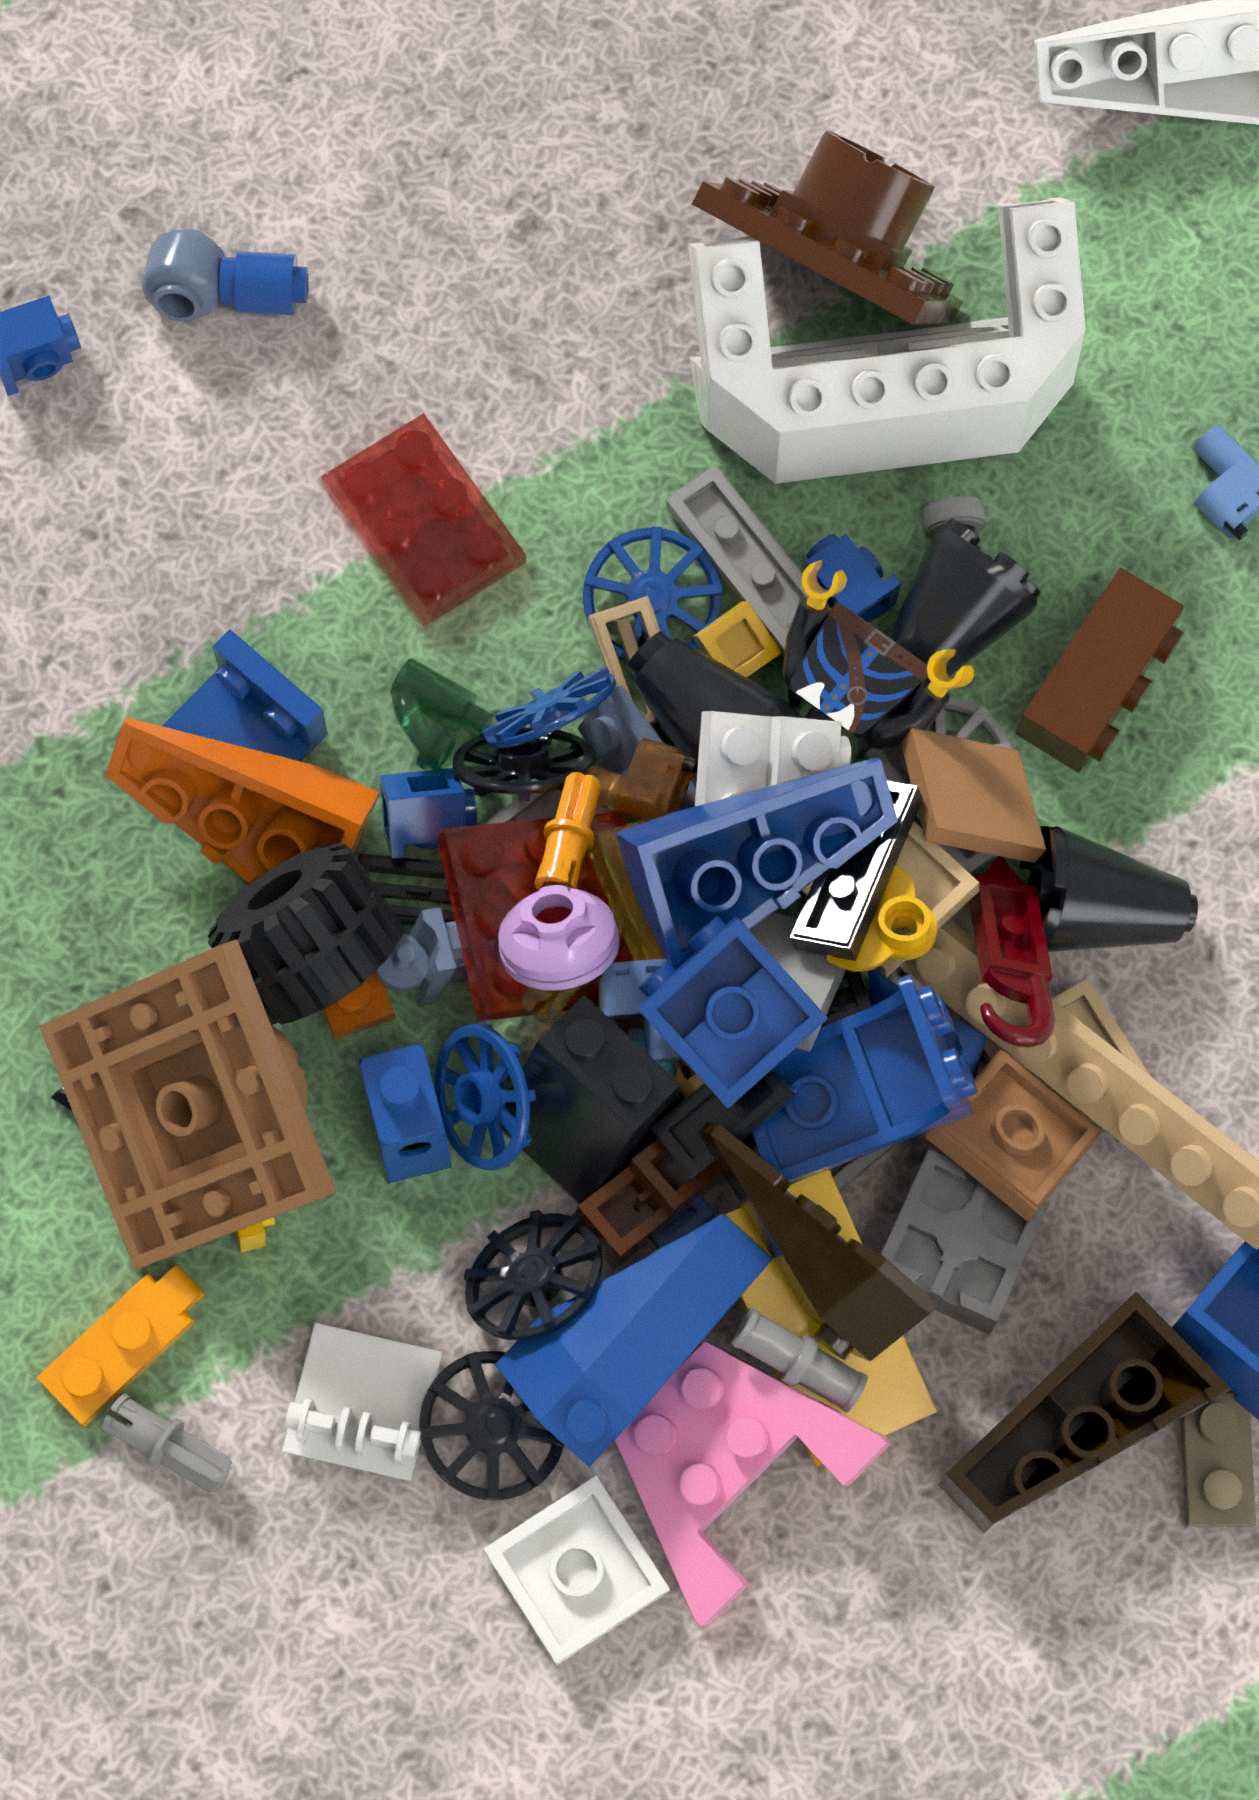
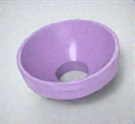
M563 885L542 887L538 892L518 902L506 914L498 934L500 958L507 973L516 981L540 990L570 989L592 981L612 964L620 944L617 923L608 905L599 897L586 891L568 888ZM566 907L572 911L566 919L558 923L546 924L535 919L541 911L550 908Z

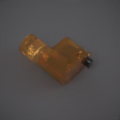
M644 738L636 747L627 776L598 766L589 767L585 775H593L600 782L597 807L648 822L682 809L693 773L697 774L698 762H695L694 758L683 755V751L680 748Z

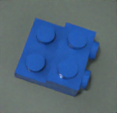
M716 916L688 941V944L696 952L679 968L675 969L666 961L641 983L638 988L646 997L637 1005V1009L727 1108H730L823 1024L828 1017L736 916L726 925Z

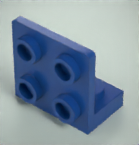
M229 629L212 646L218 669L162 726L302 762L328 735L323 709Z

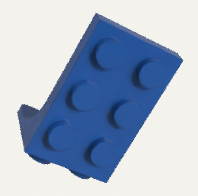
M911 974L897 979L900 990L870 1008L821 1027L811 1052L795 1048L774 1067L797 1097L752 1134L761 1158L780 1172L790 1184L974 1114L968 1097L977 1094L978 1090L965 1057H959L955 1048L949 1049L944 1035L953 1032L954 1026L941 994L936 995L931 985L923 987Z

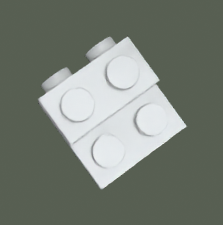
M702 711L695 806L850 765L851 744L848 737L841 736L842 722Z

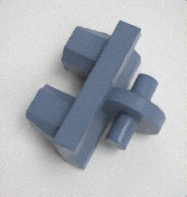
M441 907L421 910L409 936L402 935L400 941L395 945V950L374 974L384 987L396 992H407L419 986L415 995L418 1007L437 1003L447 985L470 980L473 975L472 962L481 961L485 954L476 918L445 923Z

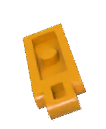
M179 1265L170 1269L158 1281L151 1274L146 1275L36 1378L85 1428L195 1323V1320L187 1312L197 1301L205 1296V1292Z

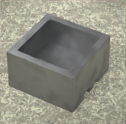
M928 1148L881 1255L938 1303L934 1310L989 1335L1000 1318L1050 1203L1045 1201L1027 1222L951 1158Z

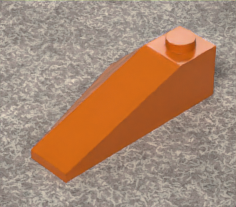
M128 717L122 724L105 774L107 778L164 824L175 823L200 843L203 847L199 852L216 865L221 860L247 881L249 885L280 863L300 853L326 844H346L355 855L380 794L379 791L320 766Z

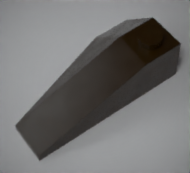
M707 1122L698 1132L803 1310L820 1325L813 1335L838 1357L845 1360L850 1353H853L857 1357L872 1361L926 1318L938 1305L934 1299L870 1245L865 1247L853 1238L845 1241L838 1234L842 1228L837 1223V1218L821 1205H816L804 1195L800 1194L797 1198L787 1190L791 1186L790 1182L723 1126Z

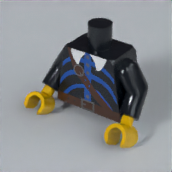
M822 560L807 566L802 574L801 581L802 587L809 597L801 598L787 633L782 678L788 687L789 703L797 709V712L803 718L842 722L841 736L848 737L851 744V753L858 757L865 755L872 748L885 750L901 744V741L907 736L911 727L927 730L949 701L948 690L950 688L964 687L972 681L974 677L973 667L971 665L961 667L955 677L950 679L946 672V665L949 659L954 657L955 649L937 651L931 656L927 665L837 601L830 609L826 602L828 598L836 596L845 588L847 582L845 572L843 570L837 571L832 579L830 589L826 590L817 582V573L822 566Z

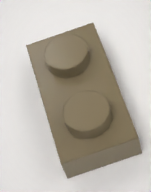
M1234 1391L1226 1392L1181 1418L1186 1527H1253L1256 1525L1250 1412L1234 1400Z

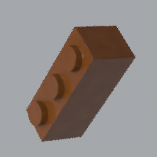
M1120 567L1023 712L1015 734L1080 773L1090 757L1101 762L1120 732L1119 729L1111 725L1122 707L1131 713L1135 711L1152 683V680L1143 675L1154 659L1165 664L1184 635V632L1177 628L1176 625L1185 606Z

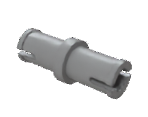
M751 1308L744 1316L731 1341L732 1346L746 1351L781 1372V1381L792 1387L800 1383L836 1404L846 1413L856 1404L868 1380V1376L863 1372L854 1370L819 1349V1340L808 1334L800 1338L759 1314V1311Z

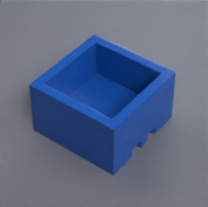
M1244 1241L1175 1322L1172 1328L1235 1392L1234 1400L1259 1420V1249L1256 1250Z

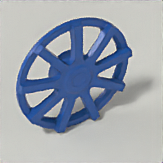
M652 526L651 528L632 530L609 541L592 561L583 587V607L587 622L589 615L596 613L594 589L624 595L626 598L625 603L648 596L660 631L670 640L672 639L666 623L668 618L674 617L698 633L719 618L722 607V583L714 564L705 553L704 548L688 537L672 530L663 529L662 527ZM650 540L649 568L646 571H641L623 548L624 546L637 541ZM661 541L670 542L687 551L683 558L667 573L660 570ZM612 554L616 556L631 576L630 583L625 584L597 577L602 566ZM697 560L705 572L709 585L678 587L676 580ZM711 597L710 610L705 624L679 607L681 599ZM635 614L636 622L632 630L638 645L644 629L639 615ZM694 639L689 643L690 646L698 650L700 649ZM612 640L617 657L629 662L624 648Z
M602 667L587 677H584L581 671L575 672L559 687L546 694L540 688L531 691L533 701L525 705L499 711L495 714L497 723L482 729V733L488 745L497 749L517 746L540 738L575 721L601 704L615 690L616 680L607 667ZM598 693L587 702L583 698V696ZM530 724L532 731L515 736L519 730Z
M488 1023L462 1026L448 1037L438 1056L434 1087L446 1136L455 1151L474 1167L482 1170H497L509 1167L517 1158L522 1148L530 1145L532 1137L528 1134L530 1101L536 1100L535 1090H528L526 1078L518 1060L521 1050L517 1044H509L501 1034L493 1029V1025ZM469 1036L478 1037L480 1065L467 1040ZM493 1047L501 1056V1060L494 1072ZM453 1048L460 1054L469 1073L461 1075L447 1067V1062ZM508 1073L511 1076L514 1090H506L503 1087V1082ZM445 1083L455 1086L454 1100L456 1110L450 1113L446 1103ZM506 1102H516V1119L507 1110ZM462 1120L469 1125H474L472 1137L467 1147L462 1143L453 1125L458 1124ZM500 1122L512 1136L507 1147L505 1146ZM487 1127L493 1148V1157L491 1159L480 1158Z

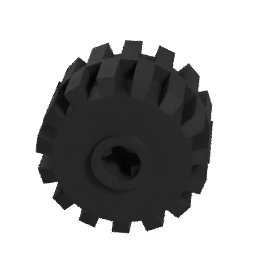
M343 843L326 844L300 853L280 863L246 887L217 918V921L209 931L208 944L211 948H214L218 945L238 940L270 1024L280 1023L282 1025L308 1017L329 1007L364 983L395 950V945L402 938L403 929L401 926L403 924L351 849Z

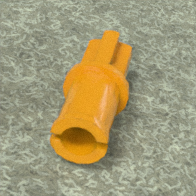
M573 772L566 777L556 817L546 823L543 831L547 842L542 863L534 882L537 890L545 887V883L546 886L563 885L568 888L577 889L583 858L586 851L591 849L595 842V835L590 827L600 794V782L593 775Z

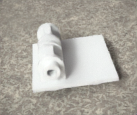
M314 1323L294 1402L290 1403L286 1415L285 1428L288 1429L282 1452L412 1482L421 1445V1431H419L421 1405L429 1386L438 1375L443 1352Z

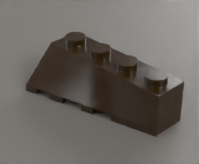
M1135 1292L944 1475L938 1486L983 1533H986L995 1523L1225 1394L1231 1388Z

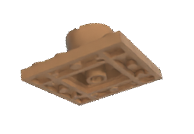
M237 939L211 948L39 1025L134 1270L336 1193L305 1113L308 1086L304 1069H301L297 1063V1057L299 1056L289 1039L279 1029L270 1024Z

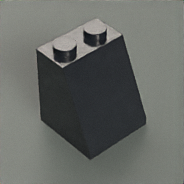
M583 995L536 1042L522 1068L528 1090H535L536 1100L530 1101L528 1134L532 1137L529 1146L522 1148V1151L580 1205L626 1169L633 1157L658 1139L651 1127L678 1105L680 1084L591 1000ZM506 1102L507 1110L516 1119V1102ZM500 1122L502 1132L511 1139V1134Z

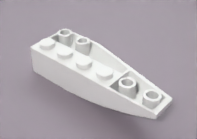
M1259 0L1204 1L1121 18L1034 40L1037 91L1040 102L1259 125Z

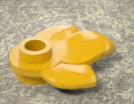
M895 865L856 961L837 958L827 954L828 962L845 970L854 972L876 969L891 958L896 960L919 958L933 947L937 937L936 918L932 911L921 900L916 898L914 881L908 873ZM906 927L913 930L914 934L898 935L893 931L897 928Z

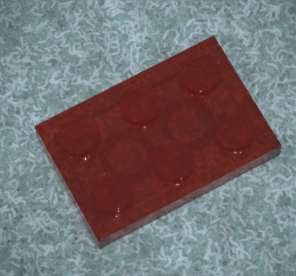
M424 413L321 476L322 485L423 627L526 563V554Z

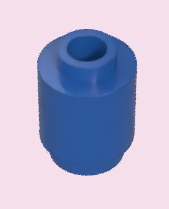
M238 251L236 257H222L219 276L221 306H235L236 313L295 315L296 303L307 304L309 270L308 267L298 266L296 254Z

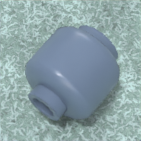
M172 230L161 234L151 245L143 274L142 290L145 298L160 315L169 320L188 322L208 315L217 306L220 297V264L222 257H225L223 250L211 238L197 230Z

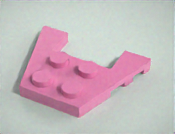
M705 1341L674 1372L635 1419L615 1439L693 1618L701 1627L710 1624L750 1585L705 1535V1529L798 1437L843 1486L852 1484L892 1444L884 1435L857 1423L841 1414L842 1412L811 1398L772 1374L708 1341Z

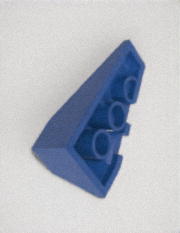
M876 757L680 810L615 834L633 894L666 961L677 969L696 952L688 944V941L713 918L718 916L726 925L736 916L750 931L779 907L783 910L801 897L799 894L801 890L829 868L837 869L898 822L882 761Z
M722 1213L655 1250L653 1254L617 1274L614 1273L599 1281L590 1300L570 1321L546 1335L528 1340H517L495 1365L536 1419L590 1468L635 1419L773 1258L727 1215ZM578 1296L551 1308L553 1316L557 1317L575 1302ZM540 1315L528 1329L542 1325Z

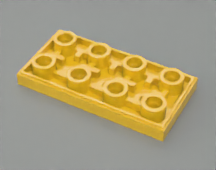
M829 1169L797 1181L787 1189L796 1198L800 1194L804 1195L816 1205H821L837 1218V1223L842 1228L838 1234L845 1241L853 1238L862 1244ZM742 1206L725 1214L771 1255ZM773 1259L740 1296L746 1313L751 1308L759 1311V1314L800 1338L808 1334L817 1339L813 1334L820 1325L805 1313ZM904 1336L900 1337L872 1361L857 1357L853 1353H850L843 1360L819 1341V1349L854 1370L863 1372L868 1376L861 1396L847 1413L836 1404L800 1383L793 1387L884 1436L937 1412ZM770 1366L774 1376L780 1379L781 1372ZM805 1445L813 1465L816 1467L822 1465L823 1463Z

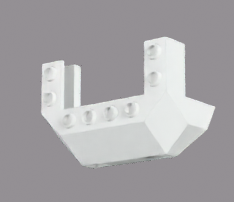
M1058 197L1043 201L998 205L1008 317L770 347L759 241H753V237L747 236L731 240L688 244L700 356L690 357L700 423L775 484L1018 453L1073 385L1086 328L1075 202Z

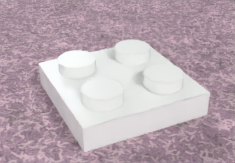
M597 1475L483 1549L556 1666L670 1591V1588Z

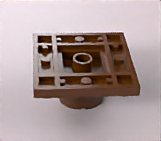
M826 130L824 135H822L794 191L781 190L766 182L762 185L753 180L749 183L743 179L736 181L726 177L722 184L703 181L691 203L911 324L952 323L964 302L950 294L954 283L923 267L921 270L912 267L911 270L904 267L913 251L905 245L932 196L935 186L896 163L892 166L885 164V157L832 131Z

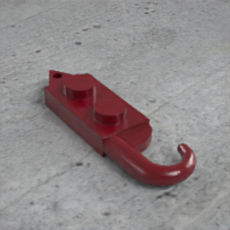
M997 856L984 875L976 874L975 879L979 882V892L969 901L981 981L987 983L988 986L1000 995L1026 1004L1029 1025L1016 1026L1002 1020L990 1003H983L980 1006V1012L985 1025L1002 1041L1014 1046L1030 1048L1043 1044L1053 1034L1055 1015L1049 982L1053 977L1037 887L1025 884L1006 860L1001 856Z

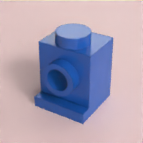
M50 295L0 312V377L7 396L19 392L16 381L25 378L39 381L54 376L61 370L62 365L73 362L70 352L81 349L69 313L58 317Z
M830 534L816 543L807 553L806 558L808 560L805 562L804 570L810 564L822 560V566L817 573V582L823 589H830L832 579L837 571L843 570L846 574L847 582L843 591L836 596L828 598L826 602L830 608L838 601L870 623L896 605L901 586L900 581L894 574L883 581V571L875 556L864 546L858 549L846 534L840 538L836 534Z
M453 768L380 775L383 832L392 859L405 857V845H415L423 849H436L448 845L452 840L467 839V827H475L477 825V810L473 789H463L461 781L454 780Z

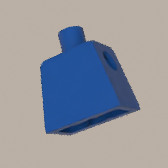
M423 1043L358 1059L389 1184L452 1168L446 1132ZM428 1142L427 1145L416 1150H401L403 1147L413 1143Z

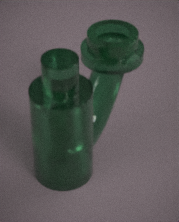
M414 658L408 659L402 666L390 690L395 717L413 746L419 752L416 765L423 770L430 767L438 772L449 759L455 747L456 739L447 734L448 729L456 733L463 726L481 736L483 735L482 729L489 727L494 717L493 714L475 704L477 694ZM422 714L436 721L439 725L432 731Z

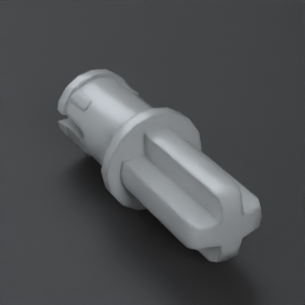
M122 1394L117 1398L110 1410L128 1419L132 1424L119 1416L113 1418L106 1415L102 1431L109 1435H114L149 1456V1464L157 1469L164 1465L207 1492H216L229 1475L232 1461L228 1456L184 1431V1423L179 1419L169 1422L133 1401L127 1394Z

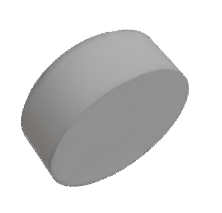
M958 496L941 499L927 505L922 511L925 535L930 539L938 528H944L951 518L965 525L976 535L980 534L986 527L983 502L975 497Z

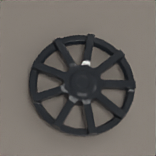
M522 728L515 736L532 731V728ZM555 730L540 738L517 746L498 749V756L483 753L476 749L488 744L484 735H480L463 744L456 751L452 760L454 780H461L463 783L474 787V795L483 797L491 792L519 794L520 801H530V794L556 789L563 791L566 777L573 772H579L584 775H594L595 753L590 744L574 734L561 730ZM553 739L571 744V746L563 750L549 753V746L552 744ZM584 756V757H583V760H582L581 762H575V763L565 762V761H568V760H572V759H575V758H579V757ZM464 761L486 766L469 767L465 766Z
M540 1210L530 1211L529 1218L509 1226L499 1234L495 1230L489 1234L487 1238L490 1242L478 1255L472 1268L465 1269L463 1276L466 1281V1310L483 1331L501 1339L528 1340L546 1335L563 1326L587 1304L595 1292L601 1277L603 1266L602 1248L593 1230L584 1224L582 1219L574 1213L570 1216L559 1213L543 1214ZM550 1227L560 1228L545 1247L541 1249L542 1229ZM528 1233L526 1251L524 1253L517 1252L509 1243ZM575 1233L579 1234L588 1243V1245L556 1256L557 1252ZM499 1252L511 1262L507 1267L487 1268ZM583 1261H592L591 1275L587 1283L565 1277L562 1268ZM505 1281V1283L479 1300V1289L482 1282ZM560 1290L568 1291L578 1296L575 1302L557 1317L553 1316L549 1302L557 1296ZM513 1295L499 1326L493 1324L485 1317L492 1307L508 1296ZM523 1306L537 1307L542 1325L524 1330L515 1329Z
M501 1351L473 1352L449 1364L429 1386L419 1415L421 1444L434 1471L455 1490L476 1499L490 1501L512 1499L537 1487L553 1471L565 1447L550 1431L522 1424V1417L531 1411L525 1403L517 1406L511 1403L510 1400L514 1389L506 1379L498 1396L491 1395L481 1364H496L506 1353ZM467 1368L470 1371L478 1394V1400L475 1403L470 1402L445 1385L454 1375ZM440 1397L464 1412L466 1415L465 1421L463 1423L430 1427L432 1408L436 1398ZM465 1435L469 1444L446 1467L439 1458L432 1439ZM525 1438L551 1445L546 1459L538 1470H536L517 1445L518 1439ZM478 1451L487 1456L485 1488L468 1484L456 1476ZM502 1452H506L522 1471L526 1480L511 1487L498 1489L499 1455Z

